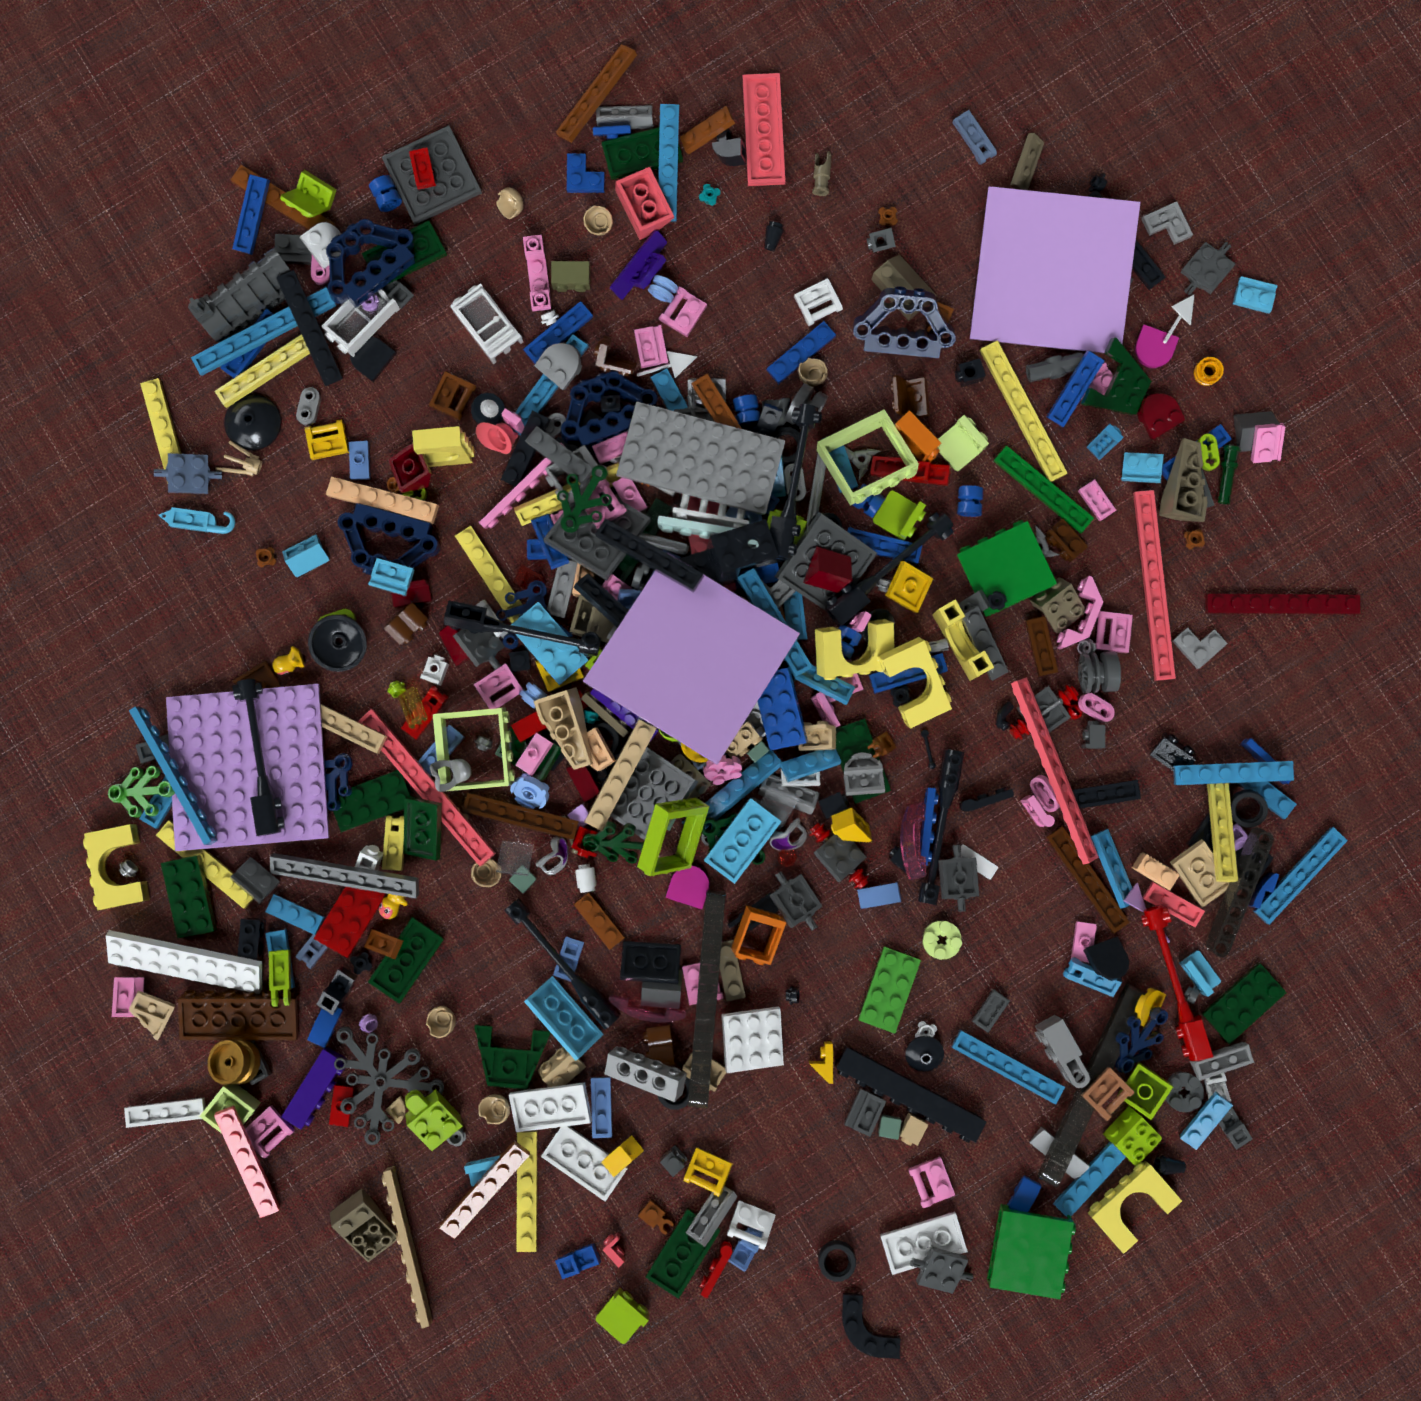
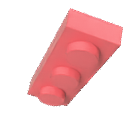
M1153 881L1143 896L1144 900L1155 906L1162 905L1163 908L1167 907L1171 915L1193 927L1197 926L1205 912L1200 907Z

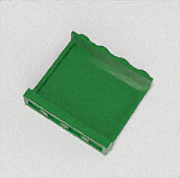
M1020 520L1012 524L1013 528L1007 531L1003 528L995 532L996 536L990 539L984 537L977 541L978 545L973 547L970 545L960 549L961 553L957 554L974 593L983 590L988 599L990 594L1000 591L1007 598L1003 609L993 610L989 607L983 611L986 617L1058 585L1028 521Z
M1000 1204L987 1276L989 1287L1061 1299V1293L1065 1292L1066 1286L1064 1276L1069 1270L1068 1254L1071 1255L1072 1253L1071 1237L1075 1235L1076 1224L1071 1216L1067 1215V1219L1040 1215L1011 1210L1008 1205Z

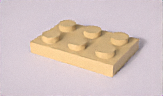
M1202 839L1170 861L1201 908L1233 886L1232 882H1216L1214 855Z

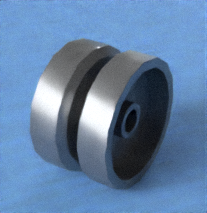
M804 383L793 398L785 416V421L792 425L795 424L792 422V412L794 407L799 408L800 404L814 405L818 407V412H821L828 396L818 392L810 400L814 392L813 387Z

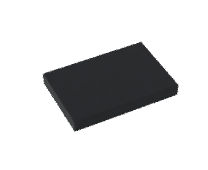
M623 941L620 980L678 984L681 945Z

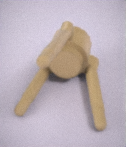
M229 441L230 445L250 458L246 457L244 461L226 454L224 458L242 464L246 470L216 467L215 470L247 474L252 477L254 474L258 475L262 467V461L259 460V456L253 455L238 444Z

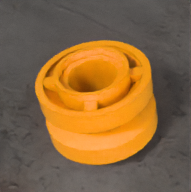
M1206 357L1195 366L1193 375L1200 385L1210 386L1222 377L1224 368L1221 361L1217 358ZM1205 367L1212 369V376L1205 374Z

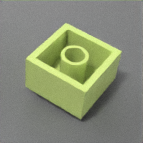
M225 1084L199 1117L221 1133L214 1117L215 1112L234 1105L244 1125L261 1102L238 1084Z

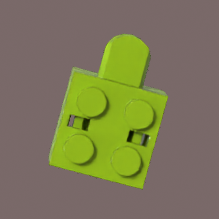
M412 1090L406 1095L405 1104L410 1110L405 1114L406 1124L431 1151L463 1127L461 1115L437 1090H434L426 1098L418 1090Z

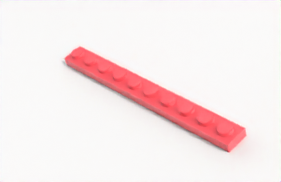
M1154 490L1138 491L1133 493L1154 681L1176 679L1155 495Z
M1027 677L1011 683L1013 693L1020 705V711L1024 715L1027 728L1034 741V746L1039 753L1042 766L1045 768L1049 778V784L1053 788L1056 801L1063 813V819L1067 823L1071 839L1077 848L1078 856L1083 865L1088 864L1099 858L1029 681Z
M369 710L358 722L387 736L381 751L422 799L442 803V823L479 866H483L496 854L495 851L444 792L436 790L435 781L375 710Z

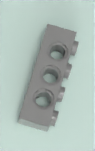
M616 1046L608 1053L605 1075L673 1102L683 1094L687 1073L680 1071V1069L664 1065L658 1060L646 1058L642 1054L633 1053L624 1047Z

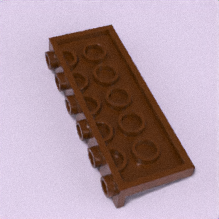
M195 990L185 991L178 998L180 1040H297L299 1038L297 1000L300 997V993H294V991L290 990L291 1002L287 1006L283 1002V992L278 993V1006L273 1007L271 991L269 990L263 991L260 994L255 993V991L235 993L234 990L224 991L223 993H216L214 990H208L204 993H197Z

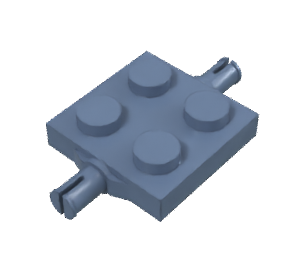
M168 453L166 469H154V477H166L168 493L208 494L210 479H222V471H210L208 455Z

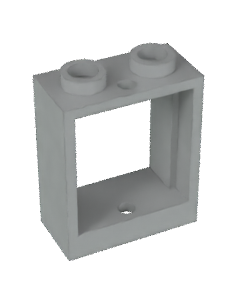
M585 445L572 452L594 468L598 465ZM552 464L545 468L548 475L545 478L551 487L555 486L557 489L555 493L557 495L559 491L564 489L556 478L565 472L555 464ZM598 469L596 475L601 477L603 472ZM592 478L584 486L582 484L579 485L581 494L585 491ZM572 490L568 492L570 495L568 499L569 505L575 502ZM562 492L560 498L565 500L566 494Z

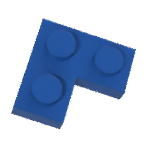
M567 153V193H604L605 173L586 172V154Z

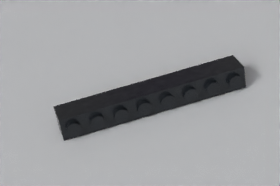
M845 1045L835 1064L838 1074L845 1078H848V1076L855 1078V1083L862 1087L866 1085L872 1087V1092L881 1097L883 1094L889 1096V1101L898 1106L901 1103L907 1106V1110L915 1115L918 1112L925 1116L924 1119L932 1124L937 1122L943 1125L942 1129L951 1134L953 1131L960 1134L959 1138L965 1142L970 1143V1141L976 1143L987 1122L975 1113Z

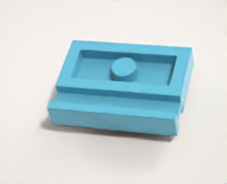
M1241 276L1238 279L1233 305L1269 314L1272 311L1276 295L1275 291L1278 285Z
M1125 452L1121 480L1161 483L1164 454Z
M376 558L368 585L407 596V590L415 570Z

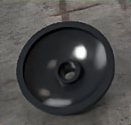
M257 394L246 395L229 406L224 418V427L229 439L245 450L250 451L261 450L271 445L278 437L282 424L281 415L276 405L268 398ZM251 416L252 420L247 422L246 419Z
M329 615L320 619L311 629L308 637V648L312 658L318 665L330 671L343 672L354 668L361 662L366 653L367 638L363 628L354 619L345 615ZM336 638H341L343 643H337Z

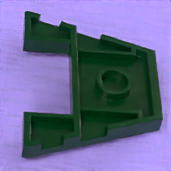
M1114 337L1110 339L1104 354L1117 361L1119 365L1105 395H1102L1093 388H1088L1080 404L1128 415H1136L1152 381L1120 341Z
M475 1024L474 1029L478 1039V1047L482 1057L487 1086L527 1089L551 1032L533 1029L531 1050L491 1046L493 1026Z

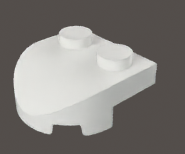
M326 222L315 225L300 236V239L322 269L329 266L326 255L327 246L336 235H341L334 225ZM335 252L332 256L338 257L341 253Z

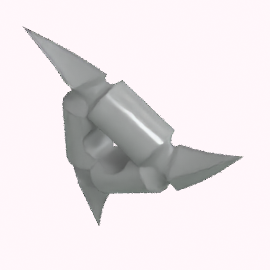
M845 447L849 460L860 469L859 480L868 470L867 467H869L871 456L881 452L875 449L853 452ZM863 456L865 461L860 462L858 457Z
M1036 526L1037 537L1035 538L1038 543L1042 544L1041 550L1044 557L1060 555L1049 550L1045 535Z

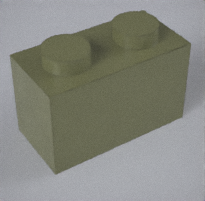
M551 261V284L553 290L558 292H566L567 290L585 292L590 290L591 267L589 261Z

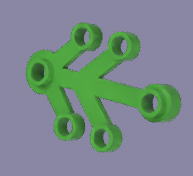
M149 766L145 774L143 769L134 767L121 784H115L109 788L108 797L115 803H122L128 810L129 816L138 818L142 814V808L133 805L128 797L133 796L143 807L146 815L156 816L159 812L158 806L150 804L143 795L159 794L163 797H171L175 792L168 781H162L158 786L145 787L152 778H157L160 775L158 767ZM135 779H140L133 788H129Z

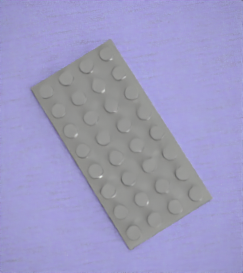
M636 402L616 476L766 515L785 440Z

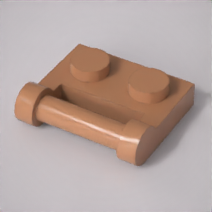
M1107 1067L1081 1096L1102 1118L1108 1121L1111 1118L1110 1115L1128 1096L1131 1097L1134 1091L1110 1067ZM1120 1087L1123 1091L1104 1109L1102 1105Z

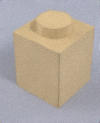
M908 1112L900 1128L899 1135L902 1137L901 1141L910 1146L912 1143L918 1146L928 1127V1123Z

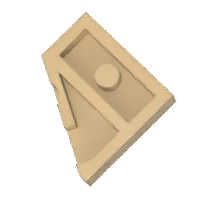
M138 990L129 1007V1011L140 1020L144 1028H147L153 1034V1038L158 1040L175 1008V1004Z

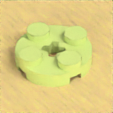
M934 921L925 928L922 944L930 956L939 960L949 959L955 956L962 946L961 934L952 923ZM939 935L947 937L945 945L937 943Z

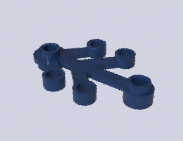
M536 580L531 582L526 590L517 593H507L505 601L509 604H514L519 599L529 598L524 605L508 610H498L496 613L497 618L500 621H506L509 617L518 614L521 617L534 606L536 601L551 616L544 601V596L547 593L545 584ZM540 587V592L534 593L533 589ZM514 595V601L509 602L508 596ZM500 612H505V618H499ZM510 633L504 636L503 644L508 649H515L519 644V639L516 634ZM510 637L514 639V643L511 645L507 643Z
M345 753L339 754L334 760H324L325 770L327 768H334L330 774H325L326 792L328 790L329 796L327 808L330 811H338L341 807L340 801L337 800L336 779L339 775V794L341 796H350L352 793V788L348 785V771L352 768L353 761L351 756Z
M1154 1007L1150 1011L1151 1019L1140 1034V1019L1136 1016L1128 1018L1127 1025L1131 1027L1130 1049L1128 1050L1130 1038L1127 1034L1120 1032L1116 1036V1041L1120 1044V1056L1116 1060L1115 1067L1119 1072L1129 1073L1134 1068L1135 1063L1149 1060L1152 1057V1051L1147 1047L1153 1044H1160L1164 1036L1158 1031H1153L1150 1037H1147L1156 1024L1162 1025L1167 1021L1168 1013L1164 1009Z

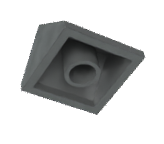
M1272 411L1233 415L1236 443L1238 447H1241L1240 452L1252 451L1255 425L1280 424Z
M679 969L678 984L642 982L641 1006L679 1009L683 970Z

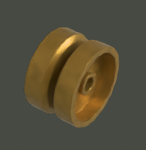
M246 1040L221 1041L212 1048L208 1057L209 1074L215 1082L220 1084L248 1083L253 1080L260 1067L258 1049L253 1043Z

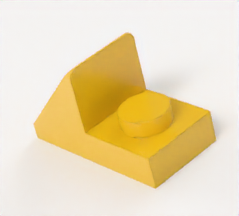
M824 1041V1047H820V1058L824 1059V1061L808 1062L829 1084H833L832 1041Z
M631 1135L601 1163L614 1178L644 1150Z

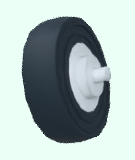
M483 393L474 399L471 405V414L478 424L486 422L496 425L503 420L501 413L504 411L505 406L498 396L492 393Z

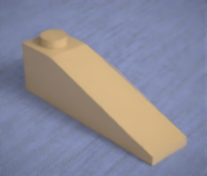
M577 687L535 700L534 704L539 720L543 725H546L551 733L550 736L553 740L557 741L561 747V752L572 768L575 770L591 765L592 758L583 706Z

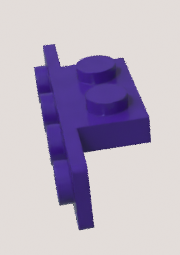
M657 230L651 233L610 286V289L619 299L623 300L633 286L645 289L666 262L664 256L659 253L667 244V241Z

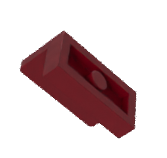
M427 580L411 582L407 590V596L391 592L394 608L407 606L411 601L414 604L432 601L430 584Z
M572 766L566 768L584 802L599 794L600 789L587 766L575 770Z

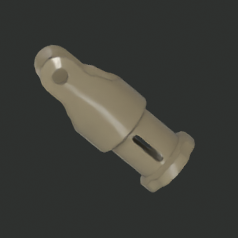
M830 151L827 152L826 162L820 166L819 154H815L813 176L815 187L812 190L814 195L826 196L829 194L828 180L831 174Z

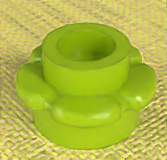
M394 681L389 685L387 692L393 698L400 697L406 692L405 683Z

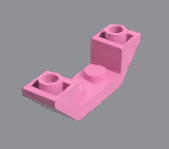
M542 235L523 237L531 290L532 312L551 309V295Z
M1091 576L1086 577L1084 580L1081 579L1077 588L1079 590V597L1091 601V603L1087 604L1084 612L1087 614L1085 620H1081L1077 630L1080 632L1078 633L1070 629L1060 632L1056 640L1059 643L1057 649L1061 650L1090 637L1103 604L1101 595Z

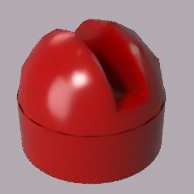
M1072 704L1066 709L1072 720L1079 719L1082 716L1083 711H1081L1077 704ZM1073 707L1076 709V711L1079 713V715H1077V714L1072 710Z

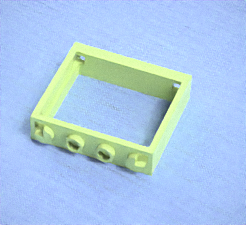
M885 410L817 442L818 454L850 506L855 503H862L871 495L880 494L883 489L889 486H896L905 478H912L918 470L919 463ZM882 427L906 467L852 492L829 452Z
M506 708L433 714L437 761L449 760L446 719L494 714L499 716L504 779L458 783L448 791L501 787L513 784L512 781L515 780V772L511 769L513 752L509 750L511 732L507 728L510 717ZM444 766L439 768L440 784L451 782L450 767Z

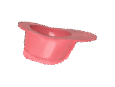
M482 422L476 427V435L479 441L485 447L503 454L511 452L512 445L515 439L518 438V433L514 432L506 423L494 425Z

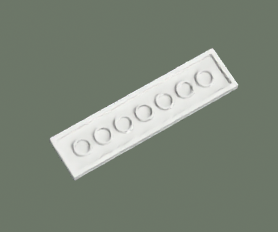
M109 930L106 934L108 963L246 992L255 991L257 994H260L262 990V961Z

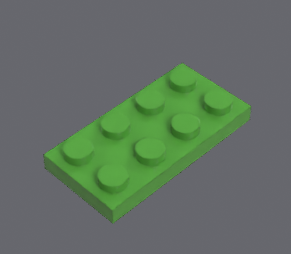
M884 946L858 1020L895 1034L921 960Z

